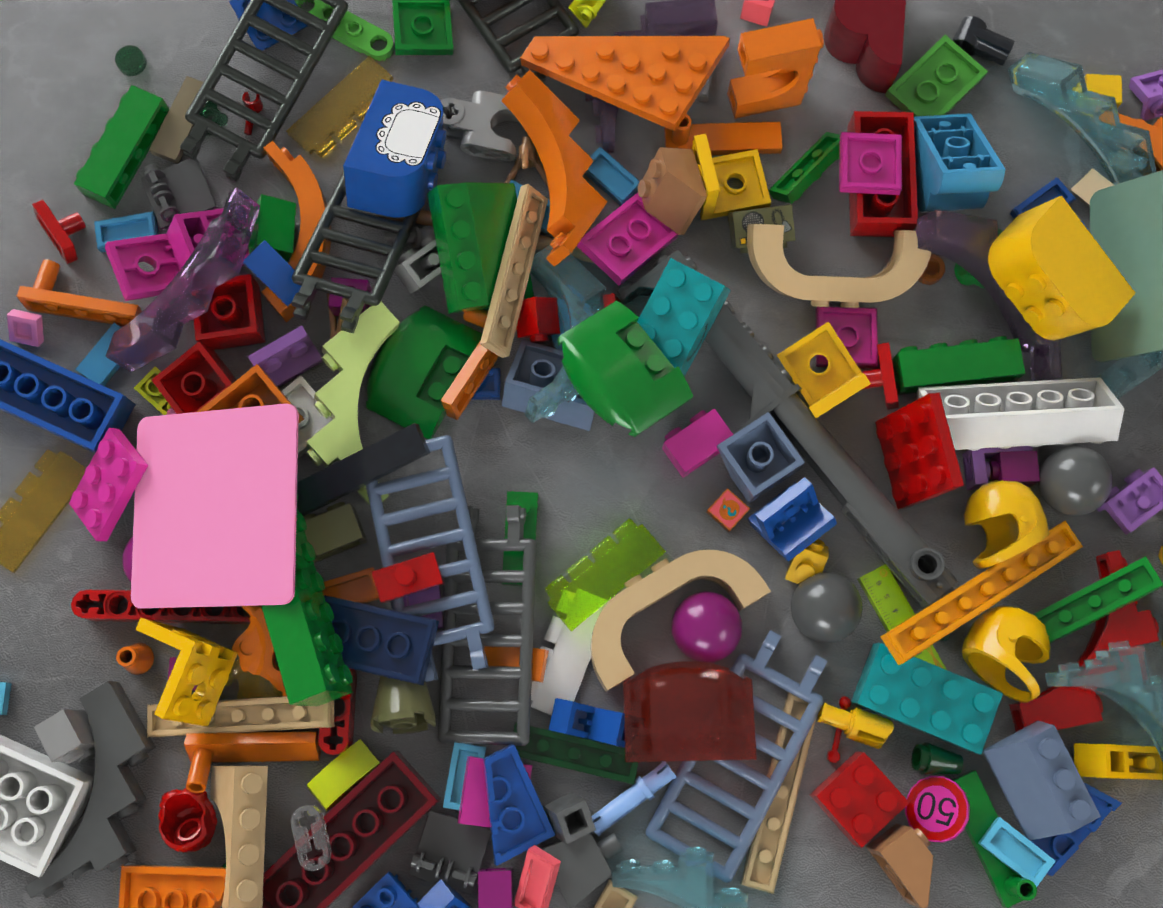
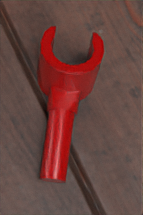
M245 92L242 96L245 107L259 113L263 109L260 95L257 94L256 99L250 102L249 94ZM246 120L244 134L252 135L253 123Z

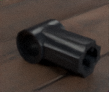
M964 17L953 41L970 56L976 54L1003 66L1015 41L986 29V23L978 17Z

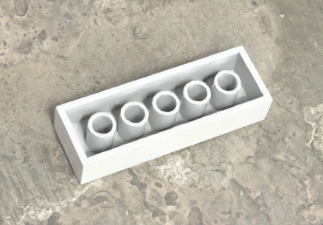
M1101 377L918 387L917 400L929 393L940 392L955 450L967 449L976 451L981 448L1008 449L1017 446L1040 447L1042 445H1072L1073 443L1089 442L1101 444L1107 441H1118L1125 409Z

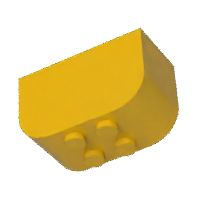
M1062 195L1019 214L993 241L989 249L988 263L993 278L1022 314L1025 321L1029 323L1039 336L1047 340H1060L1109 324L1135 295V291Z

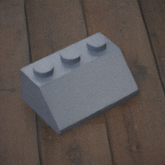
M522 339L505 381L502 406L590 431L596 413L581 398L568 378L562 364V359L564 358L563 351Z
M1038 720L983 749L982 752L1027 839L1036 840L1071 833L1101 817L1055 725Z

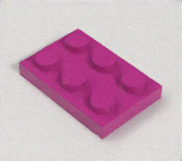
M637 192L587 232L577 247L620 286L678 237V234L645 210L642 198L639 197Z
M108 428L69 502L96 541H108L148 467V464L122 431L116 428Z

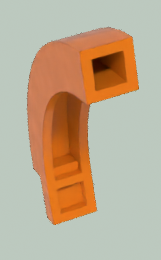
M272 140L263 148L269 160L294 188L300 207L299 237L295 250L288 262L295 270L327 203L315 175L301 155L293 158L285 147L280 149ZM323 240L318 251L329 254L331 241ZM312 263L307 275L322 278L326 266ZM268 287L261 291L286 323L294 317L293 313L296 307L292 306V303L286 306Z

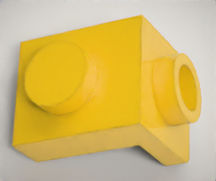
M820 539L814 541L792 558L785 574V579L800 584L816 573L823 572L829 558V547L825 546V543Z

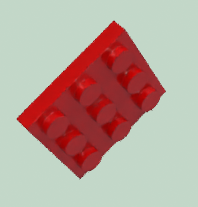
M940 392L929 393L875 421L876 433L880 440L884 465L888 471L892 496L895 499L897 510L912 507L964 486Z

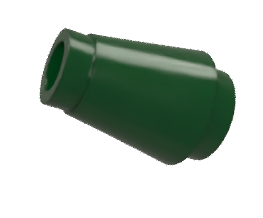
M924 742L922 745H915L912 751L911 764L912 768L919 771L921 775L960 774L963 769V757Z

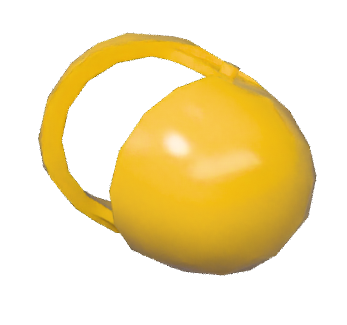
M993 481L984 484L967 500L964 512L965 526H982L987 540L985 550L973 560L974 566L978 569H984L1003 562L1049 536L1048 522L1040 500L1030 487L1020 482Z
M1002 605L989 608L972 623L964 639L962 655L969 668L990 687L1003 693V695L1010 699L1028 703L1040 695V688L1035 678L1021 662L1031 664L1044 663L1050 659L1051 647L1046 627L1035 615L1019 607ZM1006 667L1026 684L1030 692L1022 691L1007 682L1005 678Z

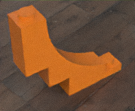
M529 69L522 78L516 74L505 86L509 92L501 101L521 123L534 144L543 164L550 197L547 231L554 237V240L550 243L553 249L546 257V260L555 267L573 252L607 204V201L582 177L594 160L569 136L580 122V119Z

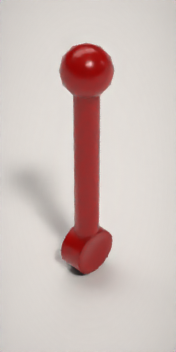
M843 696L839 699L840 709L847 711L851 706L849 697ZM836 728L832 749L826 754L827 760L831 763H836L840 760L838 748L842 729Z

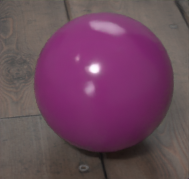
M709 591L697 592L686 597L677 606L671 622L672 636L680 651L690 659L703 663L717 662L729 656L739 644L742 635V619L736 606L725 596Z

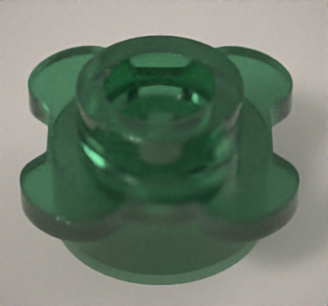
M207 101L199 115L205 118L212 116V122L225 126L228 123L227 115L217 109V104Z

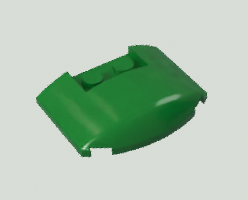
M616 300L561 334L557 340L558 346L562 344L563 367L581 398L607 423L612 426L614 423L631 429L628 435L636 437L684 405L694 396L678 366L674 368L637 322L639 317Z
M426 305L422 306L418 311L402 320L398 329L380 347L367 381L368 401H366V408L403 428L414 423L419 424L424 438L427 440L432 439L446 415L441 399L480 342L482 333Z

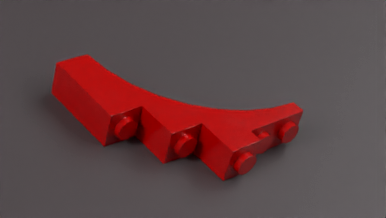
M1120 550L1096 556L1100 579L1128 566ZM1138 600L1097 620L1085 651L1069 672L1053 686L1040 692V695L1028 703L1016 702L1009 704L1016 732L1038 720L1055 725L1057 730L1103 721L1101 715L1103 704L1099 695L1095 693L1094 688L1131 681V664L1128 657L1124 655L1122 648L1159 641L1158 622L1152 616L1150 609L1138 612L1136 607Z

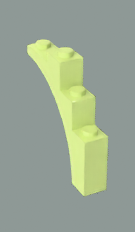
M382 301L377 306L371 305L359 316L354 333L341 330L322 346V353L324 354L322 360L333 372L338 369L340 373L314 395V399L317 401L314 404L315 408L324 418L327 419L330 416L333 419L307 441L306 446L309 450L306 453L317 466L323 463L325 467H328L335 461L338 462L363 449L358 427V400L362 380L378 349L398 329L400 324L398 319ZM364 486L357 492L370 505L367 489ZM388 494L381 495L382 502L389 497Z

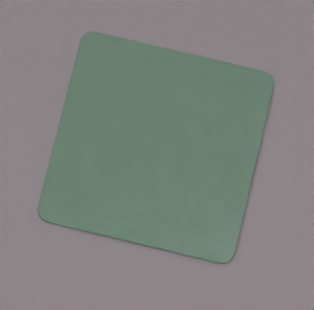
M1163 170L1098 190L1090 199V233L1135 291V295L1109 324L1091 330L1092 356L1096 361L1107 362L1163 350Z

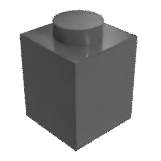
M572 792L543 806L555 833L554 837L565 844H569L596 830L586 800Z

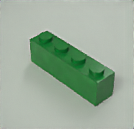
M131 85L128 92L121 97L118 109L114 116L107 121L104 133L91 149L90 157L84 167H81L77 172L74 185L84 196L116 209L149 152L169 111V107L163 98L134 85Z
M1007 336L994 337L989 339V342L978 343L976 339L962 341L959 345L948 346V343H937L929 346L928 349L919 350L917 346H908L900 349V352L892 359L897 395L917 393L918 387L1016 382L1025 374L1019 338L1007 339Z

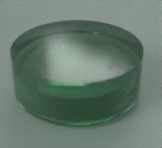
M124 46L115 55V63L124 75L136 76L141 74L146 68V57L136 46Z

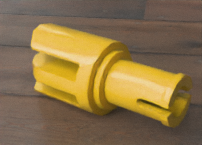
M825 702L817 717V722L819 723L822 722L844 730L846 738L876 749L882 748L894 729L893 722L888 718L859 708L848 712Z

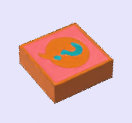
M727 488L708 508L706 513L726 531L730 532L751 508Z

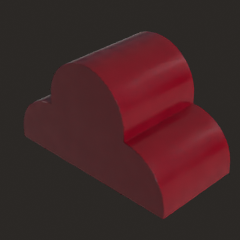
M835 0L824 31V43L827 50L839 61L856 64L857 75L866 87L875 92L886 93L893 85L902 66L906 0Z

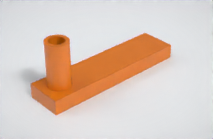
M686 114L675 132L664 127L665 147L692 149L694 136L706 134L711 155H729L758 149L759 154H781L783 149L781 122L691 124L692 120Z
M52 260L42 261L33 288L20 286L16 295L28 311L113 324L115 322L119 326L144 329L147 320L139 305L52 291L61 268L58 263Z
M488 310L464 312L463 318L469 323L484 328ZM480 342L441 399L447 416L455 420L459 419L499 357L480 345Z
M317 732L186 733L184 746L191 762L186 789L193 793H201L206 790L212 762L320 761L321 748Z

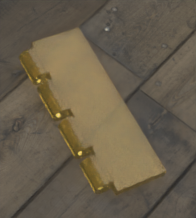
M368 56L287 129V134L310 155L315 151L322 158L337 144L331 136L334 134L341 141L358 125L352 118L354 115L360 121H363L381 79L392 82L393 76L371 56Z
M47 449L34 465L43 474L39 477L30 471L14 491L23 497L22 501L19 502L10 496L0 509V521L4 523L0 527V564L13 573L17 571L70 502L73 492L77 489L85 473L86 467L61 450L56 455Z

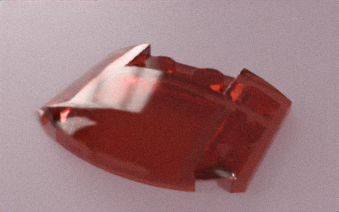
M699 661L665 663L645 669L644 672H641L631 680L628 678L623 682L625 762L756 760L752 679L744 676L743 679L725 666Z

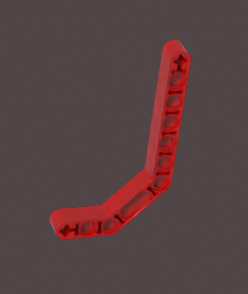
M81 590L76 593L71 602L72 611L76 616L92 621L139 622L141 617L160 623L250 624L249 617L244 616L241 606H224L223 611L217 616H213L212 607H191L190 612L186 615L181 614L180 608H159L155 614L151 615L149 608H137L133 605L131 590ZM126 598L128 607L125 612L119 614L118 604ZM95 601L103 604V608L90 607L88 609V604H92ZM350 669L353 678L351 683L353 693L340 697L345 702V711L340 716L336 717L334 715V722L345 721V725L319 728V746L326 754L340 755L353 744L357 672L354 669ZM337 729V736L343 737L342 744H337L335 749V744L330 743V737L336 735Z

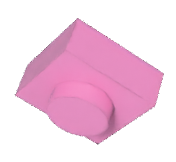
M15 309L7 314L9 341L39 347L44 342L42 315Z

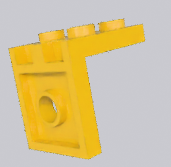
M700 134L694 136L692 149L707 194V198L700 208L701 221L728 216L729 212L770 207L771 199L758 149L712 158L707 135ZM731 178H738L742 181L743 187L732 189L728 186L727 181Z
M829 321L777 354V357L792 377L795 385L799 384L802 388L801 394L808 403L809 409L815 418L871 384L866 375L861 372ZM816 355H822L828 360V367L822 373H816L810 368V361Z
M140 617L135 630L181 650L154 715L166 720L208 726L215 713L224 686L228 681L238 652L184 628ZM197 685L195 692L192 694L194 686Z

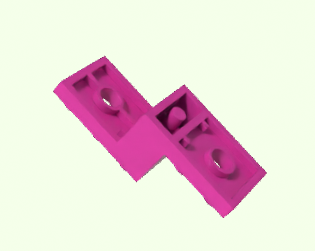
M250 205L175 214L166 234L107 241L105 250L125 301L190 291V282L217 279L222 269L245 266L242 261L249 255V248L245 247V241L239 240L234 235V232L240 231L247 235L248 230L251 229L252 222L247 221ZM147 262L153 266L154 271L146 272L139 267L138 263Z

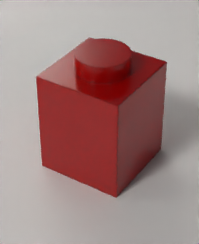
M531 297L523 299L517 323L518 338H530V342L542 343L549 341L548 336L560 334L557 298Z

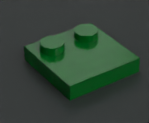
M392 0L395 55H453L450 0Z

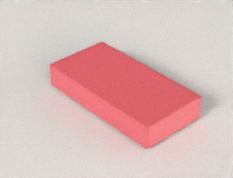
M536 845L530 847L526 854L513 905L518 908H549L561 861Z

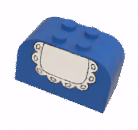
M381 79L343 165L347 207L387 217L401 218L415 214L424 206L428 197L427 193L437 186L438 169H443L446 162V151H444L446 130H444L443 105L436 95L424 89Z

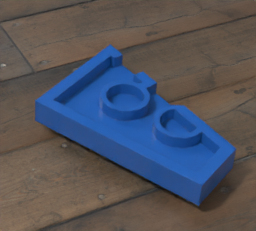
M514 744L483 758L493 856L496 866L523 853L533 845H538L555 836Z
M1084 783L1101 817L1071 833L1030 840L1056 861L1046 875L1053 876L1079 849V845L1091 832H1095L1102 825L1101 822L1111 811H1115L1122 803Z

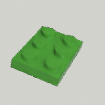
M944 35L887 90L885 96L903 112H914V117L947 115L986 76L988 71L947 35Z

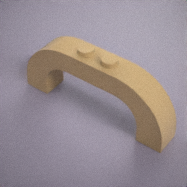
M748 224L747 249L750 261L757 275L767 286L779 294L795 299L811 300V306L829 307L830 301L841 302L840 307L859 308V302L874 303L893 299L906 292L918 281L930 260L934 231L895 230L893 253L889 263L881 272L870 277L803 275L795 271L788 264L783 252L784 225Z
M698 550L684 554L670 563L666 558L652 566L653 573L642 578L639 574L625 582L626 589L615 595L601 611L591 637L590 652L592 665L605 692L635 674L621 647V632L624 624L630 618L683 586L698 580L711 581L723 587L738 610L741 611L771 592L761 575L748 562L731 553L719 550Z

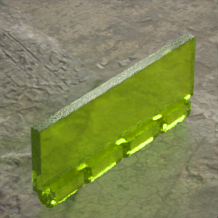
M627 519L613 531L614 536L619 541L618 544L608 535L589 551L596 561L594 564L584 555L566 570L567 575L572 580L570 584L564 576L560 575L544 588L551 598L547 602L548 605L571 632L623 589L625 582L642 573L666 552L643 524L637 526L632 519Z

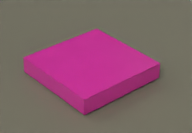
M841 132L839 145V192L900 195L902 191V135Z
M817 307L815 309L816 329L829 321L859 368H877V308ZM816 355V367H828L826 357Z
M467 757L457 822L459 824L490 827L483 758ZM523 764L531 780L533 765Z

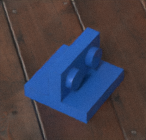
M805 477L798 483L794 482L747 518L750 526L788 562L837 524L835 517L818 502L813 484Z

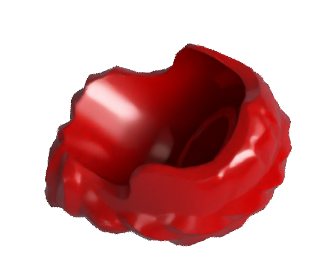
M184 788L183 790L174 789L164 793L159 804L161 809L158 818L160 821L159 831L165 844L175 851L182 853L195 852L209 845L215 833L218 820L216 811L207 798V792L193 793Z

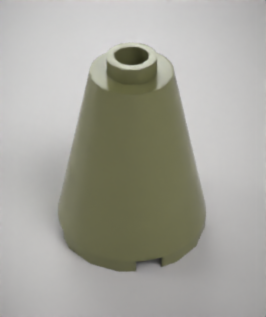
M380 676L370 721L371 729L378 733H383V727L393 728V734H408L428 730V723L433 727L436 726V716L427 683L424 682V685H418Z

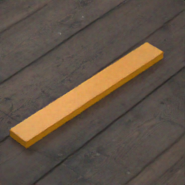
M1065 520L1051 528L1049 536L1039 543L1003 562L989 567L880 637L896 663L901 665L1083 546Z

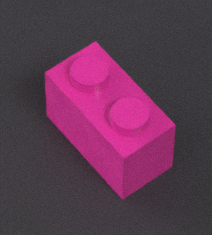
M715 408L708 413L705 410L700 411L689 420L691 422L690 425L682 430L680 427H677L665 435L666 441L663 443L662 450L682 478L720 454L717 445L734 435Z

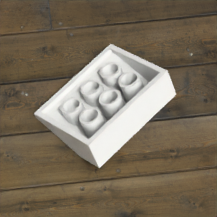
M0 735V860L34 876L42 877L84 812L90 800L94 777L62 762H51L47 755Z

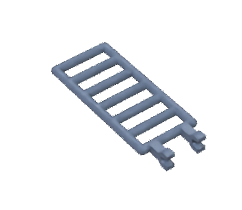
M444 435L425 441L430 452L442 449L446 467L378 483V480L366 485L383 568L395 564L394 557L463 541L466 559L440 565L439 568L442 578L469 572L473 586L472 591L406 607L404 606L403 597L390 602L392 610L416 616H424L476 603L480 622L437 632L433 646L467 638L473 670H479L489 667L481 635L492 632L495 625L453 440L450 436ZM449 479L452 498L384 513L381 495ZM456 510L459 524L458 529L391 545L387 526ZM432 653L424 682L439 679Z
M771 630L767 634L755 659L746 654H740L737 657L675 773L677 778L671 781L645 831L646 836L726 883L733 880L824 703L823 697L812 690L828 661L815 655L801 683H797L766 666L781 638L779 634ZM745 669L809 703L801 719L794 718L737 686ZM730 698L736 699L793 731L794 733L786 748L778 746L723 715L722 713ZM715 726L722 728L777 759L779 762L771 777L763 775L707 743ZM700 754L762 788L764 791L756 806L753 807L692 772ZM687 783L748 818L740 837L678 802L677 798L684 784ZM669 813H673L733 848L725 866L662 831L661 828Z

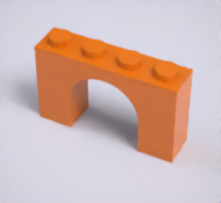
M814 18L741 33L737 50L745 76L730 79L727 92L734 119L801 105L804 94L808 91L809 80L813 77L814 66L818 63L819 51L824 45L822 31L816 29Z

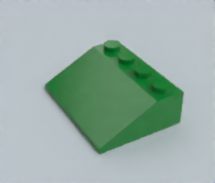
M481 182L437 185L427 193L448 313L488 309L517 203L514 183ZM529 275L524 299L534 297L531 275Z

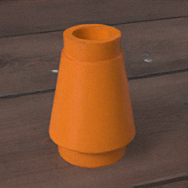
M135 643L121 648L117 652L116 660L129 673L140 675L152 667L154 654L148 645Z

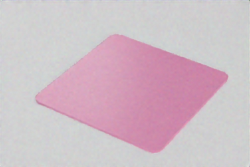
M277 404L145 417L140 421L137 428L136 450L148 464V467L135 489L131 601L135 607L286 605L292 601L295 595L299 414L295 406L291 404Z

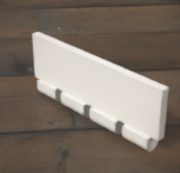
M578 588L576 593L563 590L556 611L567 616L565 620L553 616L544 637L545 641L555 644L554 649L552 650L542 645L540 649H545L549 652L543 683L532 681V708L552 715L556 698L574 702L591 659L590 645L592 632L601 611L609 602L608 600Z

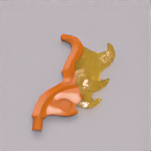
M241 606L250 615V624L232 646L231 650L238 652L239 659L233 664L226 686H231L233 679L238 680L239 690L237 699L286 697L287 694L280 669L275 663V652L262 606ZM257 731V732H274V731Z

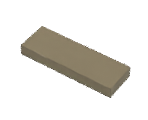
M186 76L149 149L152 155L176 164L180 162L184 152L180 149V146L194 127L193 124L185 119V114L202 86V81ZM207 100L205 106L203 107L199 115L203 116L210 102L209 100Z

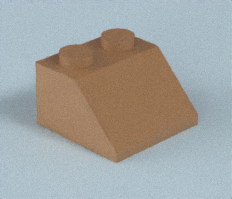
M660 147L654 159L650 161L649 168L643 179L639 181L638 195L642 198L645 210L678 235L685 234L706 200L707 194L693 149Z
M896 823L867 845L866 848L903 899L917 908H926L929 903L933 855L927 847L931 844L920 829L914 830L910 826Z

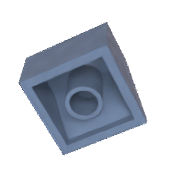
M769 412L717 445L731 479L748 503L753 502L798 472L805 463Z

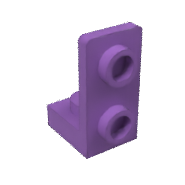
M1017 446L1008 449L981 448L976 451L967 450L962 454L967 490H976L988 483L991 469L989 463L985 462V459H990L999 452L1033 451V448L1031 446Z

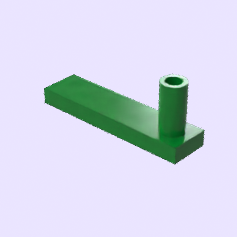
M1145 556L1033 615L1045 625L1051 644L1162 588L1163 582Z
M971 770L951 779L964 790L968 798L970 816L965 829L1002 907L1009 908L1023 900L1029 901L1035 898L1037 888L1031 880L1021 878L978 844L998 815L976 770Z

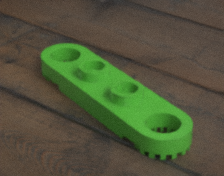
M295 0L300 8L303 2L307 3L306 1L310 3L311 1V3H314V8L308 12L326 22L334 10L333 7L320 0ZM346 11L332 36L333 39L359 53L369 56L375 61H385L393 55L394 43L391 35L349 11ZM383 40V42L386 41L387 46L383 50L377 51L372 48L373 43Z

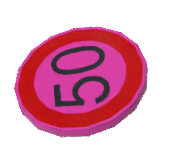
M929 776L920 779L911 787L906 797L909 804L905 807V815L910 827L914 830L920 829L930 842L939 843L953 840L964 831L970 816V804L966 793L956 782L944 776Z

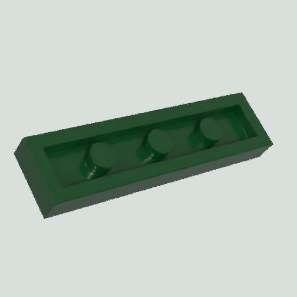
M515 722L513 729L515 733H517V722ZM530 726L529 743L526 746H515L521 758L633 785L641 752L534 726Z

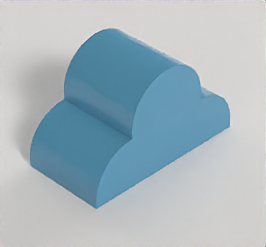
M971 113L914 117L918 209L921 212L984 208L988 201L989 193L1000 189L1006 169Z

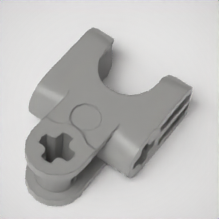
M476 91L471 102L455 98L441 100L443 105L444 130H446V136L462 139L460 149L469 155L501 162L513 161L517 152L515 145L508 138L496 135L493 132V128L504 121L514 123L519 121L501 101L505 95Z

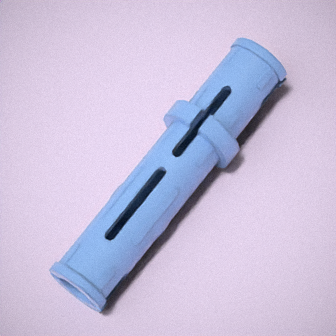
M662 761L660 765L644 777L638 776L635 779L636 783L591 816L596 828L594 832L598 837L645 800L649 799L651 801L655 798L653 794L677 778L666 761Z

